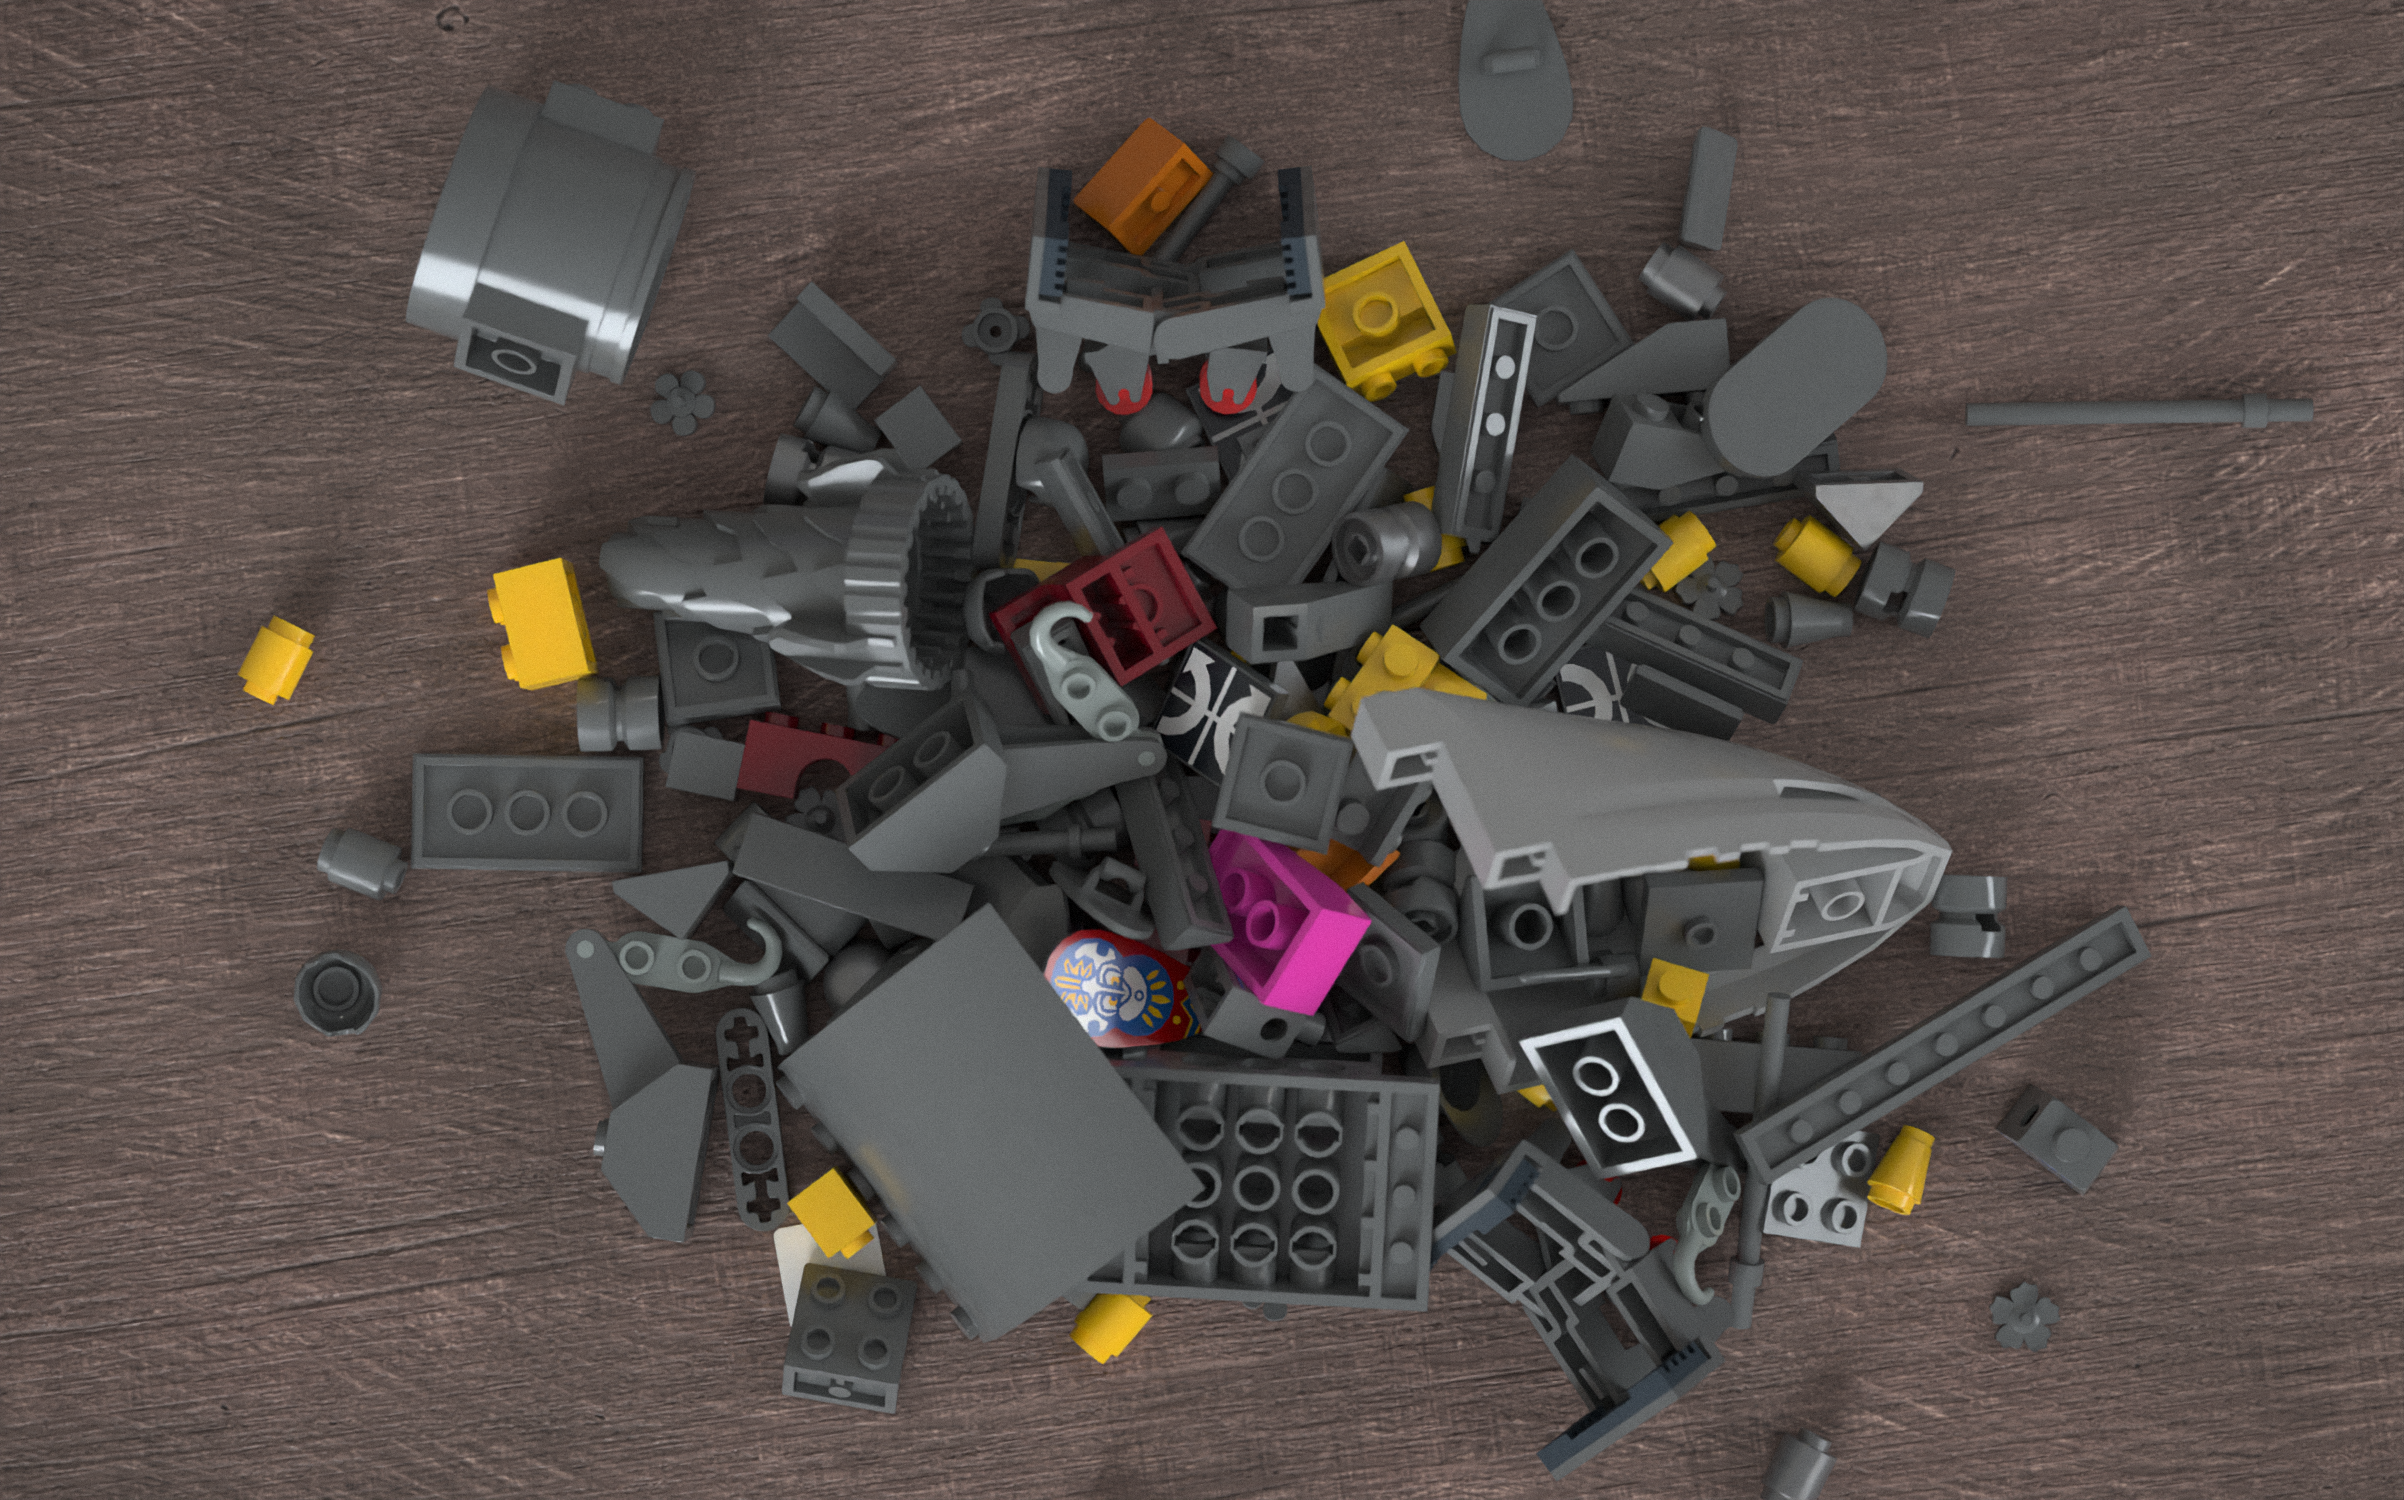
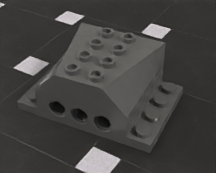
M1192 1035L1179 1041L1149 1045L1145 1062L1109 1060L1205 1189L1116 1257L1078 1283L1075 1287V1292L1428 1312L1440 1078L1381 1075L1383 1052L1338 1053L1333 1042H1318L1315 1046L1309 1047L1293 1040L1283 1057L1273 1059L1207 1035Z

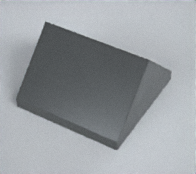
M724 861L612 881L613 891L680 940L692 939L736 876V874L732 873L734 863L732 861Z
M1477 874L1466 877L1458 903L1456 939L1478 992L1541 984L1540 982L1522 983L1519 976L1525 971L1589 966L1582 884L1575 886L1567 912L1556 914L1540 880L1484 890Z

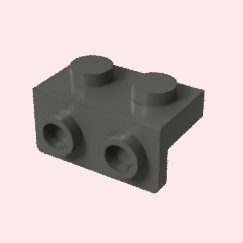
M1218 446L1102 455L1106 509L1112 522L1204 515L1211 511L1221 496Z

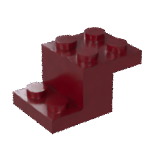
M1162 526L1151 528L1107 556H1083L988 613L1039 708L1045 715H1050L1010 637L1013 631L1033 621L1044 608L1057 602L1070 601L1083 605L1092 613L1093 618L1090 622H1084L1077 617H1069L1074 621L1090 657L1103 668L1119 687H1122L1217 629Z

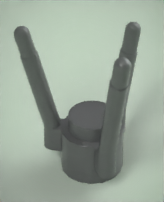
M1610 949L1588 952L1589 966L1525 971L1519 976L1522 983L1584 980L1588 996L1590 998L1599 997V1002L1590 1006L1627 997H1638L1641 986L1639 967L1632 952L1612 954Z

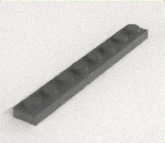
M2116 905L1735 1131L1733 1135L1758 1183L1767 1186L2150 958L2151 954L2127 907Z

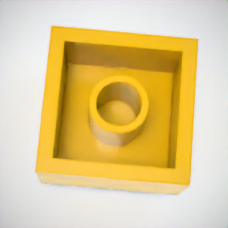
M557 558L493 574L496 588L488 589L487 596L494 622L501 623V625L506 627L510 644L501 646V654L509 680L519 681L520 688L533 691L578 680L579 678L599 675L572 562L563 558Z

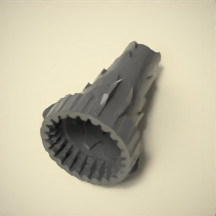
M879 449L836 460L818 469L799 471L796 481L797 487L810 499L805 501L803 506L767 504L759 506L751 512L704 509V519L641 516L628 521L626 532H615L608 542L602 543L599 567L606 572L609 591L617 598V608L663 610L662 618L667 620L707 622L719 629L752 634L756 640L769 643L771 649L787 656L799 665L826 679L844 685L857 686L866 681L868 684L874 685V687L940 690L945 686L946 682H950L952 679V671L960 666L963 652L968 645L969 637L962 618L963 597L969 582L976 578L978 570L973 562L972 548L975 527L973 525L971 506L967 502V495L964 489L960 488L959 482L955 478H950V475L939 474L937 469L912 468L901 453L895 449Z

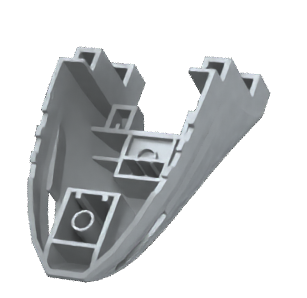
M1416 687L1394 692L1380 691L1371 696L1362 697L1351 737L1376 790L1432 780L1462 843L1460 849L1453 852L1456 856V882L1453 883L1452 891L1455 893L1458 903L1466 877L1477 874L1484 890L1540 880L1555 913L1562 914L1568 910L1576 885L1642 874L1654 870L1665 871L1687 868L1689 857L1714 854L1717 862L1737 860L1739 858V869L1759 867L1764 882L1757 930L1765 945L1753 950L1751 969L1703 972L1709 974L1693 1030V1033L1698 1032L1700 1038L1722 1030L1726 1022L1753 1013L1754 1017L1765 1013L1768 993L1780 992L1788 994L1793 998L1873 951L1933 900L1952 853L1948 842L1926 823L1885 798L1843 778L1797 760L1748 745L1686 731L1546 711ZM1381 874L1368 887L1383 898ZM1625 909L1623 921L1612 934L1601 938L1587 936L1588 952L1610 949L1612 954L1632 952L1635 955L1638 927L1631 924ZM1455 936L1450 942L1441 946L1423 1036L1414 1041L1427 1069L1481 1058L1498 1095L1543 1085L1519 1042L1530 1020L1588 1007L1599 1002V997L1590 998L1588 996L1584 980L1548 982L1489 992H1478ZM1640 976V993L1638 997L1634 998L1640 999L1647 976Z

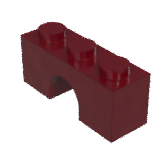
M766 711L763 722L750 720L736 788L797 799L801 778L812 764L821 760H835L841 763L852 777L896 743L898 739L878 734L876 745L854 741L856 729L823 722L820 734L797 729L798 717Z

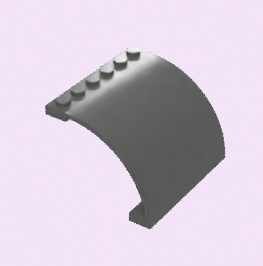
M990 903L873 990L776 1067L782 1076L776 1082L781 1093L796 1110L802 1105L806 1107L817 1122V1124L810 1128L815 1138L829 1155L832 1156L837 1151L840 1152L852 1168V1170L845 1174L852 1187L865 1202L874 1197L887 1215L880 1220L886 1232L900 1248L907 1243L911 1246L921 1260L915 1266L918 1274L935 1294L942 1289L956 1306L950 1312L951 1317L970 1340L978 1335L983 1343H987L1012 1330L1101 1268L1205 1189Z

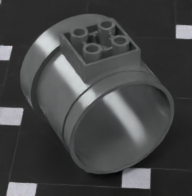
M554 80L545 104L487 85L470 117L441 192L414 277L406 311V322L458 340L453 367L561 405H565L577 370L587 374L593 372L610 378V382L622 385L631 367L656 301L696 176V170L687 167L681 169L663 162L662 158L656 157L665 119L654 116L651 111L641 105L614 102L598 96L591 88L576 83L566 85Z

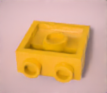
M1405 241L1324 278L1326 308L1321 310L1316 326L1327 346L1329 355L1343 384L1360 396H1364L1367 401L1375 402L1386 398L1396 389L1397 384L1395 381L1415 372L1422 378L1441 372L1449 363L1448 357L1457 353L1451 332Z
M1392 624L1384 637L1376 631L1371 634L1356 658V661L1361 663L1363 667L1352 682L1342 677L1328 695L1324 706L1331 710L1328 717L1342 722L1347 737L1352 738L1351 733L1361 698L1371 696L1380 691L1394 692L1417 687L1484 700L1487 699L1488 694L1440 664L1441 657L1438 653Z

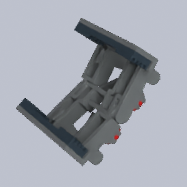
M1312 165L1278 169V187L1283 221H1280L1281 241L1196 258V262L1187 264L1068 242L1070 222L1067 221L1072 188V171L1038 167L1030 235L1025 310H1029L1033 325L1036 326L1038 350L1037 378L1041 388L1050 393H1060L1070 386L1082 338H1085V362L1089 363L1096 377L1095 392L1099 402L1107 410L1115 414L1129 415L1145 407L1152 396L1153 374L1148 364L1150 355H1157L1158 364L1170 363V359L1179 360L1206 353L1207 360L1202 365L1199 374L1200 395L1205 404L1213 411L1222 414H1236L1246 409L1255 398L1257 392L1256 376L1262 363L1266 362L1267 337L1270 339L1279 368L1280 380L1284 387L1292 392H1301L1309 388L1314 381L1315 374L1313 363L1315 325L1318 323L1321 310L1326 308L1321 234Z
M1548 1118L1536 1128L1529 1138L1520 1140L1433 1207L1430 1271L1440 1257L1447 1252L1511 1304L1519 1300L1532 1324L1590 1410V1412L1536 1453L1556 1481H1559L1678 1400L1723 1364L1726 1360L1715 1342L1734 1322V1311L1725 1299L1718 1296H1713L1708 1304L1693 1308L1690 1301L1681 1292L1674 1273L1673 1256L1678 1241L1671 1236L1662 1234L1649 1239L1644 1226L1617 1206L1622 1195V1182L1618 1176L1597 1180L1585 1159L1570 1169L1560 1165L1562 1156L1570 1145L1571 1133L1566 1124L1560 1119ZM1517 1210L1536 1226L1540 1245L1506 1221L1507 1217ZM1606 1289L1607 1292L1604 1296L1618 1308L1640 1341V1344L1624 1350L1599 1308L1605 1303L1600 1294L1603 1290Z

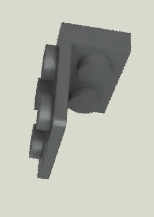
M805 1264L784 1362L782 1395L895 1414L903 1360L917 1293V1283L905 1279L819 1264Z

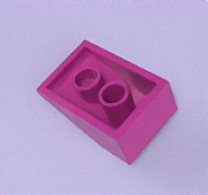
M1221 829L1208 851L1234 938L1230 942L1213 944L1211 946L1263 1005L1313 1016L1372 920L1342 887L1286 845Z

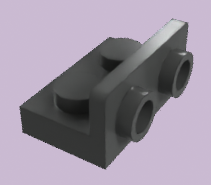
M1354 743L1331 838L1358 851L1369 864L1380 867L1386 856L1393 853L1400 845L1404 835V827L1417 805L1425 802L1431 794L1434 786L1432 780L1376 790Z

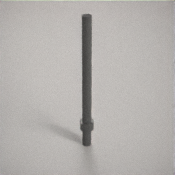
M2242 393L2241 399L1966 403L1965 424L1966 426L2241 422L2242 428H2266L2268 422L2312 421L2314 407L2312 398L2267 399L2266 393Z
M1770 992L1767 995L1752 1121L1778 1106L1791 996L1785 993ZM1748 1162L1737 1254L1730 1257L1728 1282L1733 1284L1730 1305L1734 1311V1322L1731 1327L1737 1329L1751 1328L1756 1287L1762 1285L1765 1261L1760 1258L1762 1241L1760 1229L1768 1185L1758 1183Z

